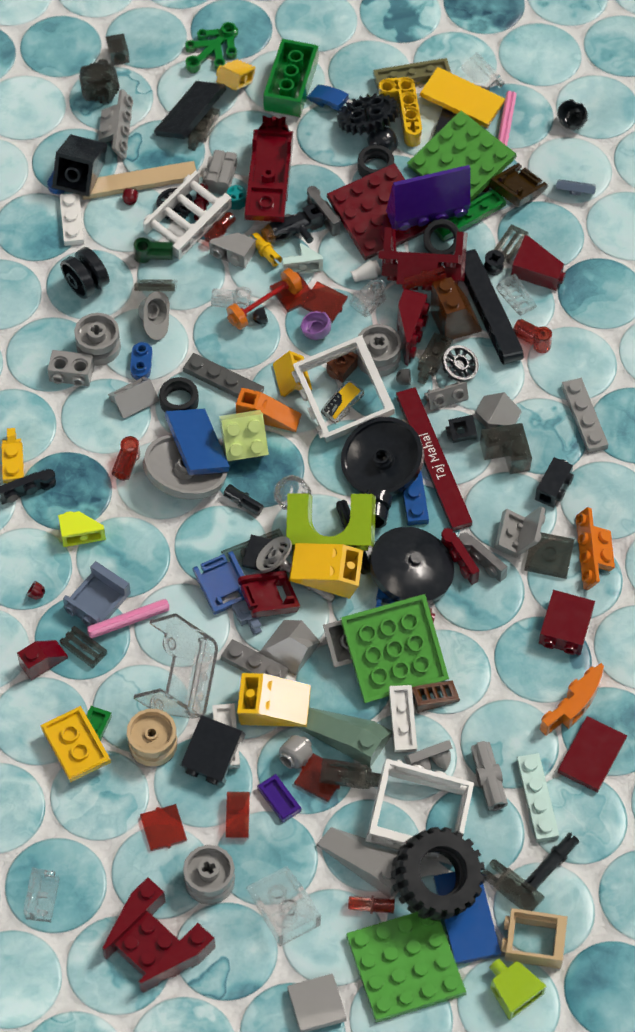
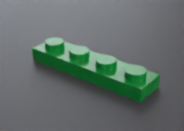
M492 189L471 201L466 215L459 218L451 217L446 220L454 223L461 232L505 207L506 200ZM437 228L434 230V233L443 242L453 237L452 232L447 228Z

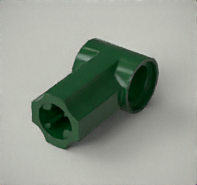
M144 237L138 238L133 244L134 259L142 264L150 260H172L173 243L151 242Z

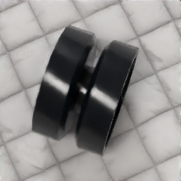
M88 247L81 248L75 253V257L69 256L60 263L61 271L67 283L82 299L93 295L95 288L102 289L110 282L103 262Z

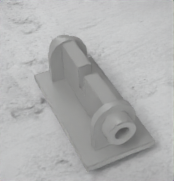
M457 381L455 384L445 386V388L428 390L427 393H424L426 401H429L430 411L469 400L467 382L460 383Z

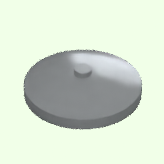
M172 434L154 440L147 447L143 460L144 472L149 481L164 493L181 499L194 500L212 496L222 488L227 476V472L188 475Z

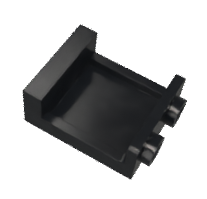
M201 715L181 766L186 769L185 773L197 778L198 774L207 777L206 782L218 786L219 782L225 784L227 781L225 777L240 742H243L246 734L242 730Z

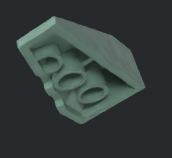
M310 707L307 727H297L371 768L392 736L391 730L375 721Z

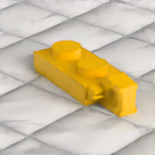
M7 428V440H2L1 444L3 484L24 477L22 440L17 439L15 428Z

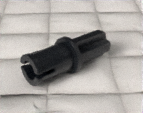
M231 484L224 490L223 496L237 503L238 507L241 508L243 506L257 515L262 512L264 506L249 497V493H244Z

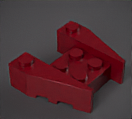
M149 877L130 894L102 947L106 960L117 951L143 975L138 981L142 993L170 977L173 978L179 975L181 971L200 964L216 948L215 938L199 923L179 940L153 916L166 900L164 891Z

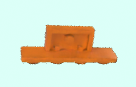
M587 507L576 515L575 520L584 590H589L600 582L599 569L611 571L615 568L611 531L594 526L592 508Z

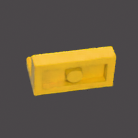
M288 351L273 363L280 395L286 397L295 389L298 391L302 389L300 382H295L291 372L294 371L293 364L304 360V356L292 351ZM305 371L303 374L310 390H312L308 371Z

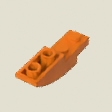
M602 663L596 667H590L580 680L575 679L568 686L567 698L563 699L558 704V708L553 712L548 711L541 718L540 730L545 736L562 723L569 729L587 711L600 685L604 668Z

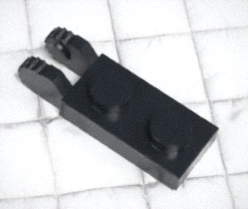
M48 468L0 486L1 504L12 503L18 498L32 495L40 489L49 490L55 487V471Z

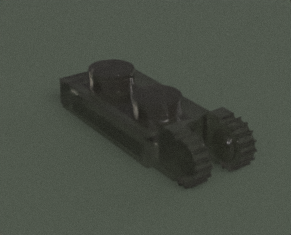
M495 859L490 862V866L501 875L499 878L486 869L481 872V875L485 876V880L490 885H493L496 890L521 910L534 911L544 900V895L509 867L506 868Z

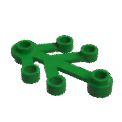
M226 22L220 29L198 30L197 39L199 41H186L185 50L188 53H193L197 48L205 49L198 56L186 58V69L190 73L198 72L201 68V63L213 52H215L214 68L217 70L220 66L218 64H222L221 66L225 65L221 47L225 40L228 47L226 49V57L231 60L237 57V49L234 45V38L238 35L236 25L232 22ZM218 36L216 39L208 40V37Z

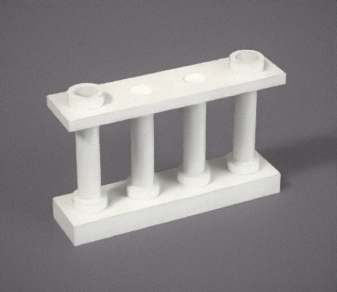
M196 170L191 175H187L183 183L152 214H148L143 221L144 233L148 234L152 229H155L172 242L173 255L179 260L232 207L231 197L228 194L224 193L221 197L217 198L198 184L199 172ZM193 189L212 203V207L208 211H204L185 196ZM180 202L196 214L199 220L195 224H190L172 209ZM167 215L184 228L186 233L182 237H177L159 222Z

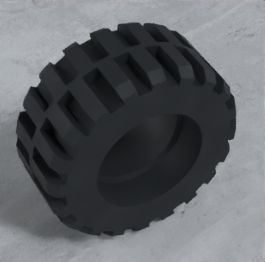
M433 827L412 836L405 841L404 845L400 846L397 851L398 856L392 862L395 869L391 871V879L396 880V884L392 885L394 892L399 891L401 897L398 900L401 904L406 902L409 905L407 907L408 911L419 913L418 917L431 918V920L438 921L456 916L466 911L467 908L476 902L475 898L480 896L482 892L480 885L485 882V876L481 875V871L485 869L484 862H479L478 859L481 853L478 849L474 851L472 848L474 843L470 839H463V833L459 831L452 833V829L447 827L442 829ZM435 852L445 856L454 867L456 882L453 890L447 895L441 896L431 892L421 879V860L428 853Z

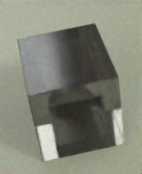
M124 33L106 36V49L111 66L130 63L129 50Z

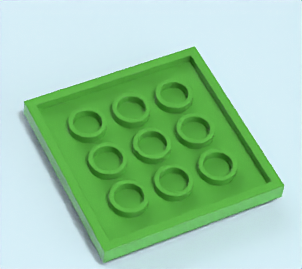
M460 111L407 162V165L419 176L470 165L471 201H473L489 185L491 178L500 174L517 155L463 111Z
M425 594L340 618L364 703L388 697L389 686L412 685V687L449 679Z
M415 912L346 933L376 1023L466 995V989L440 920L423 919L418 917L419 913Z

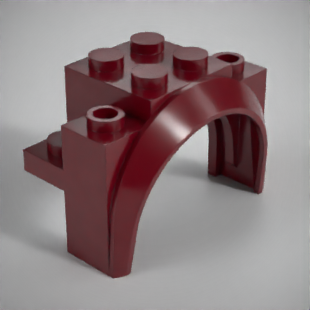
M385 227L383 251L379 250L378 259L383 260L381 276L387 277V281H397L396 284L402 285V289L418 291V287H422V290L431 291L432 282L450 277L458 285V281L464 282L468 233L457 232L454 255L398 252L396 250V229Z

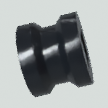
M491 250L486 253L484 268L488 274L498 275L503 271L505 261L503 253L498 250Z

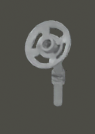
M281 536L270 541L257 557V568L261 572H269L281 566L290 573L291 563L286 558L292 548L291 540L288 537ZM311 587L307 588L308 590L312 589L331 603L336 597L332 593Z

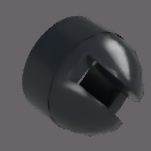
M264 306L253 312V320L258 324L268 322Z

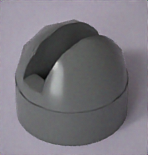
M410 369L399 370L396 374L397 382L400 385H411Z

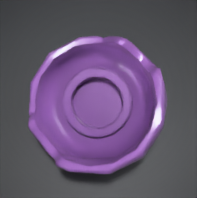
M310 312L303 317L300 325L301 330L307 338L315 341L325 338L331 331V320L326 312Z

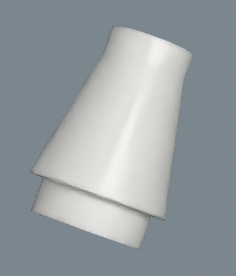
M371 259L351 271L355 283L375 279L382 274L377 260L372 261Z

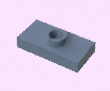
M558 179L556 189L569 190V194L581 195V192L595 194L596 185Z

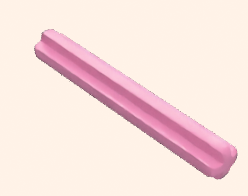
M514 91L506 92L498 140L506 146L508 145L516 101V92Z
M166 599L153 602L88 626L87 632L90 638H96L169 610V603Z

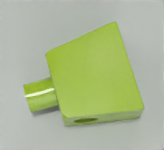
M499 958L489 967L496 975L491 981L490 988L509 1020L545 993L546 985L518 961L507 968Z

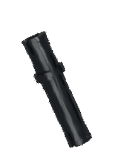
M567 833L557 846L551 848V853L524 881L528 889L531 888V891L535 892L561 862L567 860V855L579 844V840L575 835L571 838L572 833Z

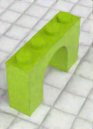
M309 493L287 494L286 537L292 542V550L295 543L344 544L363 551L373 548L375 544L376 496L373 494H351L350 521L347 527L335 536L320 535L314 528L312 522V495Z

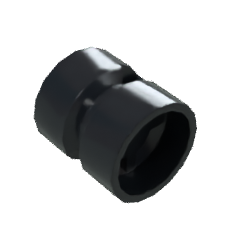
M371 488L367 490L366 494L376 496L375 528H382L387 524L393 498L389 492L383 489Z

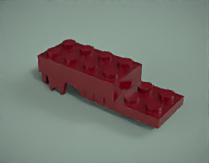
M263 115L261 126L259 129L253 130L245 220L284 222L293 149V131H289L286 125V117L278 119L276 116L268 118Z

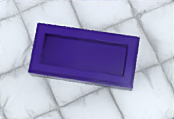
M277 774L257 785V789L282 823L301 812L300 805Z

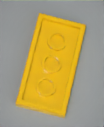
M437 67L420 92V97L456 114L463 111L485 128L489 127L505 102V98Z

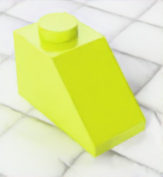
M69 511L58 515L64 547L106 540L104 525L80 511Z

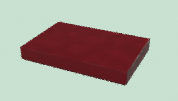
M587 716L557 773L598 793L628 735Z

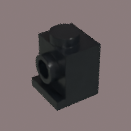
M473 414L448 420L449 426L445 427L448 439L452 438L453 443L478 439ZM463 428L465 432L459 434L457 430Z

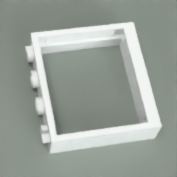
M362 335L293 364L294 371L291 372L296 383L300 382L302 387L299 390L304 402L308 400L310 417L312 420L316 419L319 425L316 427L320 439L324 437L326 443L353 432L358 426L371 419L389 417L395 414V408ZM358 350L384 409L329 432L303 372Z
M386 759L380 775L366 842L398 850L400 846L405 844V841L412 837L411 835L377 826L388 776L462 795L454 832L459 831L464 834L474 786L473 782L463 780V777L455 778L448 776L442 771L433 772L426 770L420 765L404 764L398 759L397 761ZM431 852L424 856L428 859L452 865L445 856L439 853Z

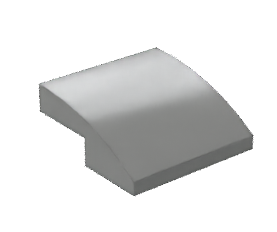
M333 974L287 986L300 1032H309L347 1021Z

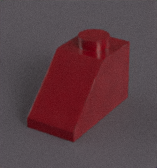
M57 640L35 641L17 652L19 665L31 681L68 659V655Z

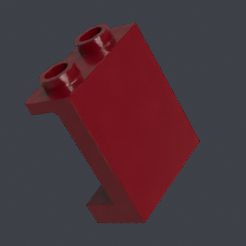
M553 590L541 629L539 644L548 649L563 650L570 655H581L595 601Z

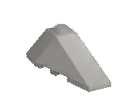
M330 827L317 843L318 847L389 899L393 896L395 892L392 885L396 884V880L391 879V871L395 869L392 862L398 856V850L366 842V838Z

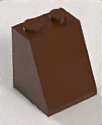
M452 277L432 282L430 312L443 341L447 342L482 332V328L468 298Z

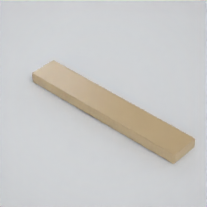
M194 161L98 177L90 197H82L83 200L120 194L127 188L137 191L183 183L185 177L191 175L196 170Z

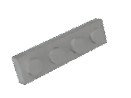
M582 378L562 382V390L587 453L608 449L609 444Z

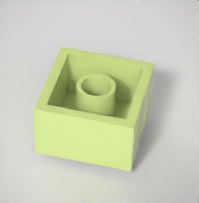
M261 410L219 416L224 454L227 461L269 455L264 418Z

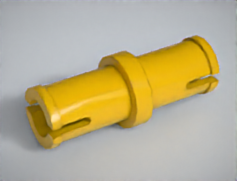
M258 232L252 234L257 239L256 249L259 255L265 257L273 267L278 266L279 264L274 259L281 263L282 257L273 249V245L270 242H266Z

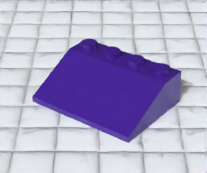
M470 165L393 182L386 208L392 228L404 231L412 226H425L435 220H446L451 217L459 218L466 215L471 205Z

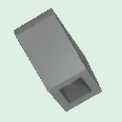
M238 232L211 239L209 242L210 255L217 259L228 261L234 266L246 268L256 252V239Z

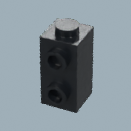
M554 457L536 489L535 500L552 508L555 507L557 501L561 502L566 492L564 488L566 485L570 486L574 478V474H572L573 465L569 464L566 460Z

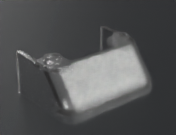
M177 613L150 620V625L164 633L163 648L173 657L166 691L159 688L135 694L134 699L149 709H159L167 712L170 716L191 719L200 718L201 715L204 716L207 710L218 654L216 641Z

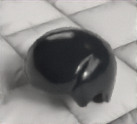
M570 99L562 102L558 107L557 116L563 127L576 130L585 125L588 119V112L582 103H577Z
M384 126V130L377 129V133L370 131L367 138L368 146L382 145L391 152H394L398 146L395 132L387 126Z

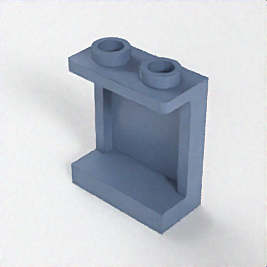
M97 561L90 566L91 574L70 597L65 595L63 598L65 611L71 616L76 615L86 626L109 619L131 594L130 583Z

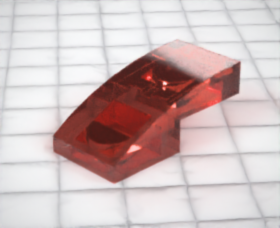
M227 792L226 838H249L250 792Z

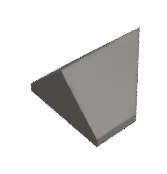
M505 392L484 396L475 414L480 415L488 424L510 426L513 429L522 411Z

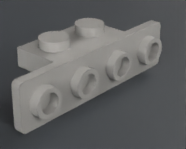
M123 89L119 90L117 105L101 111L98 135L100 142L107 143L113 141L112 150L122 160L126 159L133 105L132 97Z

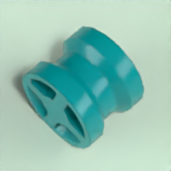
M240 185L229 187L227 194L231 197V209H243L246 206L245 188Z

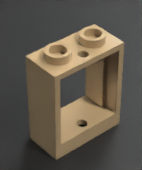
M511 908L510 916H505L504 930H508L507 938L502 939L501 952H505L504 961H518L524 964L561 969L568 916ZM515 923L555 929L553 956L512 950Z

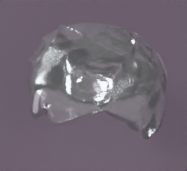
M287 475L275 485L274 499L283 510H287L288 493H309L311 495V489L302 478L296 475Z

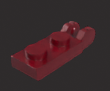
M444 528L441 532V542L448 549L453 562H457L460 566L463 578L468 579L471 585L477 583L480 570L455 532L450 528Z

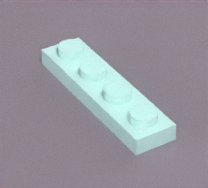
M537 753L518 756L516 761L536 843L559 839V832L540 755Z

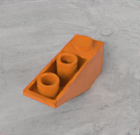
M241 388L236 402V413L261 410L264 425L296 432L302 416L301 413L270 396L246 388Z

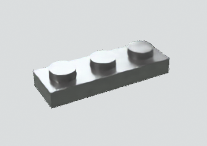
M233 639L221 655V660L245 673H262L284 679L289 673V668Z

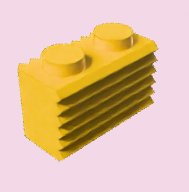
M239 59L227 62V64L218 67L216 82L225 84L226 87L237 91L252 83L256 67H252V64L249 65L242 62V60L239 61Z

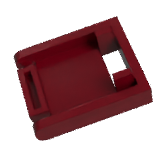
M286 571L244 575L237 580L239 585H241L240 588L249 610H252L251 616L253 618L295 613L300 608ZM277 586L283 587V590L286 595L284 602L282 601Z

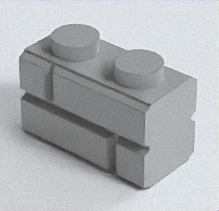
M215 150L213 156H209L207 168L209 169L208 172L205 171L203 174V183L208 185L209 192L227 194L237 167L236 153Z

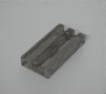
M512 224L494 248V250L500 251L512 232H516L502 252L506 262L509 264L518 252L524 236L529 234V232ZM520 234H522V236L519 238V240L517 241V243L515 244V246L513 247V249L510 251L509 254H507V253L509 252V250L511 249V247L513 246V244L515 243V241H516V240L518 239V237L520 236Z
M73 626L71 628L72 631L65 634L66 637H62L59 640L60 644L93 669L107 655V650L76 626ZM75 635H76L77 637H79L81 640H83L85 643H87L89 646H91L93 649H95L97 652H99L100 654L96 653L94 650H92L90 647H88L86 644H84L82 641H80L78 638H76ZM71 640L72 642H74L82 650L90 654L95 659H90L88 656H86L84 653H82L80 650H78L76 647L70 644L69 641Z

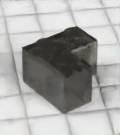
M522 423L481 429L480 445L484 460L505 457L509 474L530 471L532 456Z

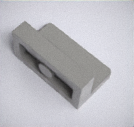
M142 377L108 394L111 402L116 403L122 418H127L159 401L153 384L147 377Z

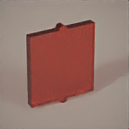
M301 276L303 289L300 292L292 294L289 290L283 289L275 295L287 312L298 307H304V304L316 299V295ZM282 280L271 285V291L282 285Z
M317 281L311 292L307 293V298L302 308L310 312H326L333 323L339 312H342V307L347 301L348 296Z
M313 753L306 765L301 767L302 771L294 784L329 803L336 790L340 789V784L347 771Z
M176 804L163 808L156 807V810L140 814L151 851L165 847L171 848L172 845L187 841Z

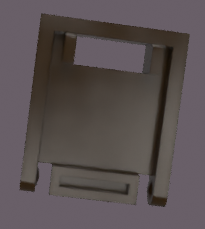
M519 163L491 178L489 183L490 188L516 207H520L535 198L548 187L546 182L542 183V179L526 168L521 169L522 165Z

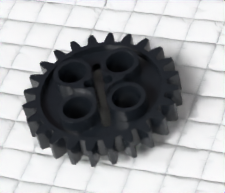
M374 93L373 96L367 94L364 98L359 96L357 100L353 98V102H346V106H341V110L338 111L337 115L339 128L342 131L346 130L347 134L352 132V135H355L357 132L359 135H362L366 132L369 135L370 131L377 133V129L384 130V126H391L390 122H395V118H398L399 108L394 97L390 98V95L384 97L383 93L377 96Z

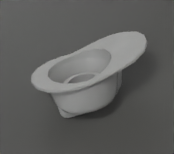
M154 291L149 294L147 298L142 300L138 308V314L143 321L144 330L154 340L164 338L169 326L170 303L165 293L160 291Z

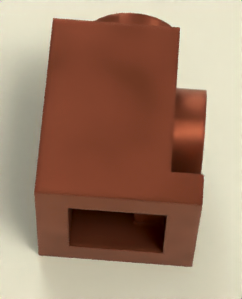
M350 352L327 363L328 375L343 383L358 367V355Z

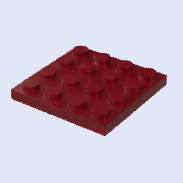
M396 163L327 193V199L340 217L342 224L364 260L378 255L379 250L383 251L385 227L392 228L386 212L393 182L405 180ZM432 222L425 226H412L404 231L396 230V246L424 234L425 229Z

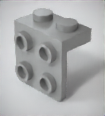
M540 506L526 517L509 509L504 510L494 548L516 558L522 553L527 552L534 545H537L540 542V531L546 518L544 515L545 508Z

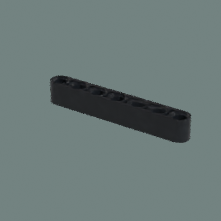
M475 249L466 251L464 284L501 363L505 365L522 360L524 355L521 344Z

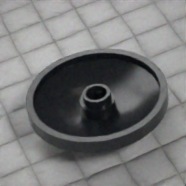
M393 417L371 419L358 426L347 438L341 453V466L344 476L350 485L361 494H366L367 490L371 488L383 489L392 496L404 491L416 480L424 462V447L417 432L405 421Z
M398 527L385 532L375 542L370 553L369 568L374 582L383 593L397 602L425 594L428 604L434 603L445 595L454 578V563L446 546L437 537L419 528Z

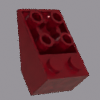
M404 289L398 303L397 332L401 338L404 362L408 366L410 359L415 358L417 352L416 343L421 342L423 335L422 327L427 326L429 319L427 314L430 304L427 303V294Z

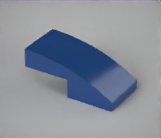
M317 85L307 96V100L320 107L326 104L339 111L341 106L349 100V94L334 87Z

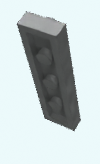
M195 353L191 355L183 367V372L238 398L241 388L264 392V386Z

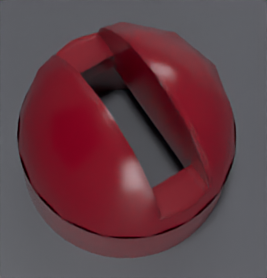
M124 189L122 199L125 204L133 205L136 203L139 193L134 189Z
M34 581L27 592V596L39 600L44 597L45 588L41 583Z

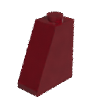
M524 236L512 264L511 277L556 291L558 285L563 284L566 273L563 272L564 263L531 237Z

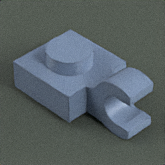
M245 600L232 605V610L241 626L248 624L253 635L262 632L259 621L261 617L253 618L251 616L252 610H249Z

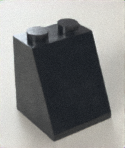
M70 134L56 151L52 188L90 197L105 163L107 143Z

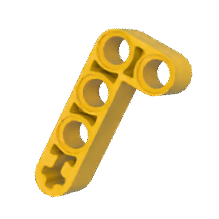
M409 77L381 80L378 96L383 93L384 97L390 95V98L394 97L395 101H397L405 144L409 147L420 145L422 124L414 80Z

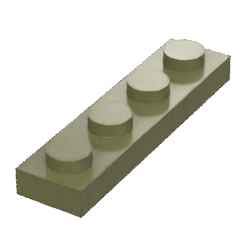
M447 58L375 69L373 70V77L377 89H379V83L383 79L409 77L417 83L428 81L437 67L450 73L451 70Z

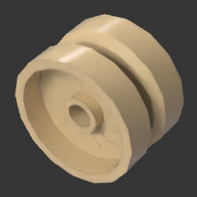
M146 709L138 712L131 718L127 725V740L131 756L140 764L155 767L165 764L173 758L177 750V731L173 718L167 712L159 709Z

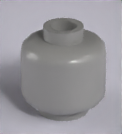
M291 736L279 749L280 761L287 768H301L313 755L312 744L309 739L304 736Z

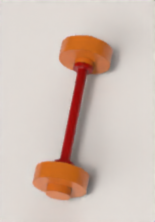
M290 268L282 271L280 274L282 285L245 309L240 308L235 303L227 307L226 311L229 322L239 330H242L248 326L247 313L283 289L289 290L292 294L300 292L303 287L298 273Z

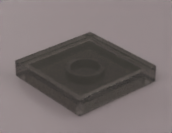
M138 279L134 284V291H175L177 289V280Z
M540 532V542L528 550L524 570L567 579L575 539Z

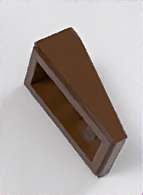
M453 680L412 687L413 702L417 713L460 701ZM449 688L452 696L448 697L445 689ZM441 690L443 698H439L437 691ZM429 693H433L435 699H431ZM425 695L426 700H422L421 696Z

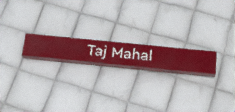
M416 387L396 392V398L406 422L414 428L424 447L423 463L451 529L456 531L472 526V519Z

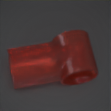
M518 319L513 328L516 336L532 344L535 351L539 353L548 352L552 344L551 329L545 326L537 327L523 319Z
M133 436L122 439L121 449L112 469V476L122 481L130 479L135 463L141 454L139 441Z

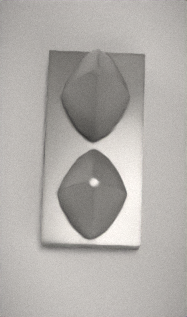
M450 740L406 755L404 756L406 764L420 765L426 770L431 771L429 759L431 757L438 767L447 770L451 761L449 749H452Z

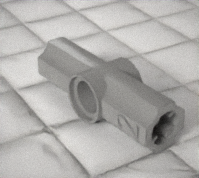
M477 742L471 746V753L476 765L477 782L483 790L488 810L498 811L508 804L502 785V772L499 764L495 762L490 742Z

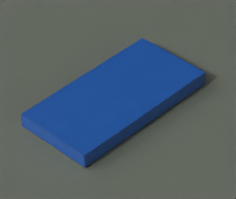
M205 409L166 411L165 419L188 475L229 471L230 466Z
M455 871L434 875L433 879L437 895H447L453 890L456 882ZM483 884L480 885L482 888L480 896L475 898L476 902L471 907L456 916L443 919L456 965L501 956Z

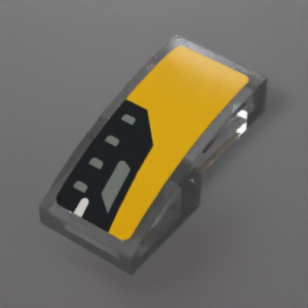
M349 379L321 409V413L336 425L350 413V407L364 396V390Z

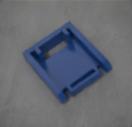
M233 551L228 552L230 562L222 554L201 563L202 574L197 566L192 568L214 615L232 608V605L245 600L240 588L241 585L237 581L239 577L244 576V573ZM237 591L239 592L240 597L223 604L221 598Z

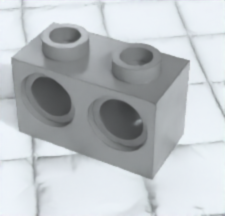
M52 350L48 366L50 382L90 386L94 370L93 355Z

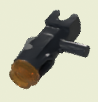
M311 204L302 208L303 212L293 215L286 214L284 222H270L261 229L262 238L266 242L273 244L300 233L307 243H311L314 238L308 229L310 228L313 231L324 226L323 213L317 214L316 204Z

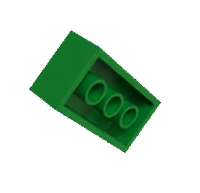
M281 39L263 94V110L301 117L318 64L319 45Z

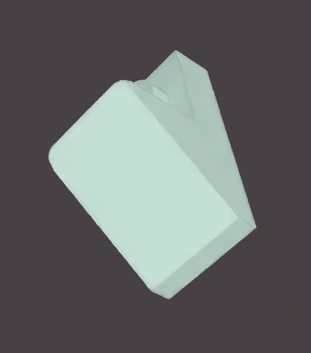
M300 243V256L282 258V270L290 268L298 274L323 271V256Z

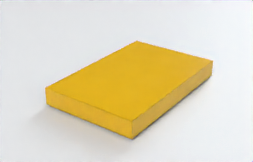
M81 706L40 725L70 783L111 763L110 757Z

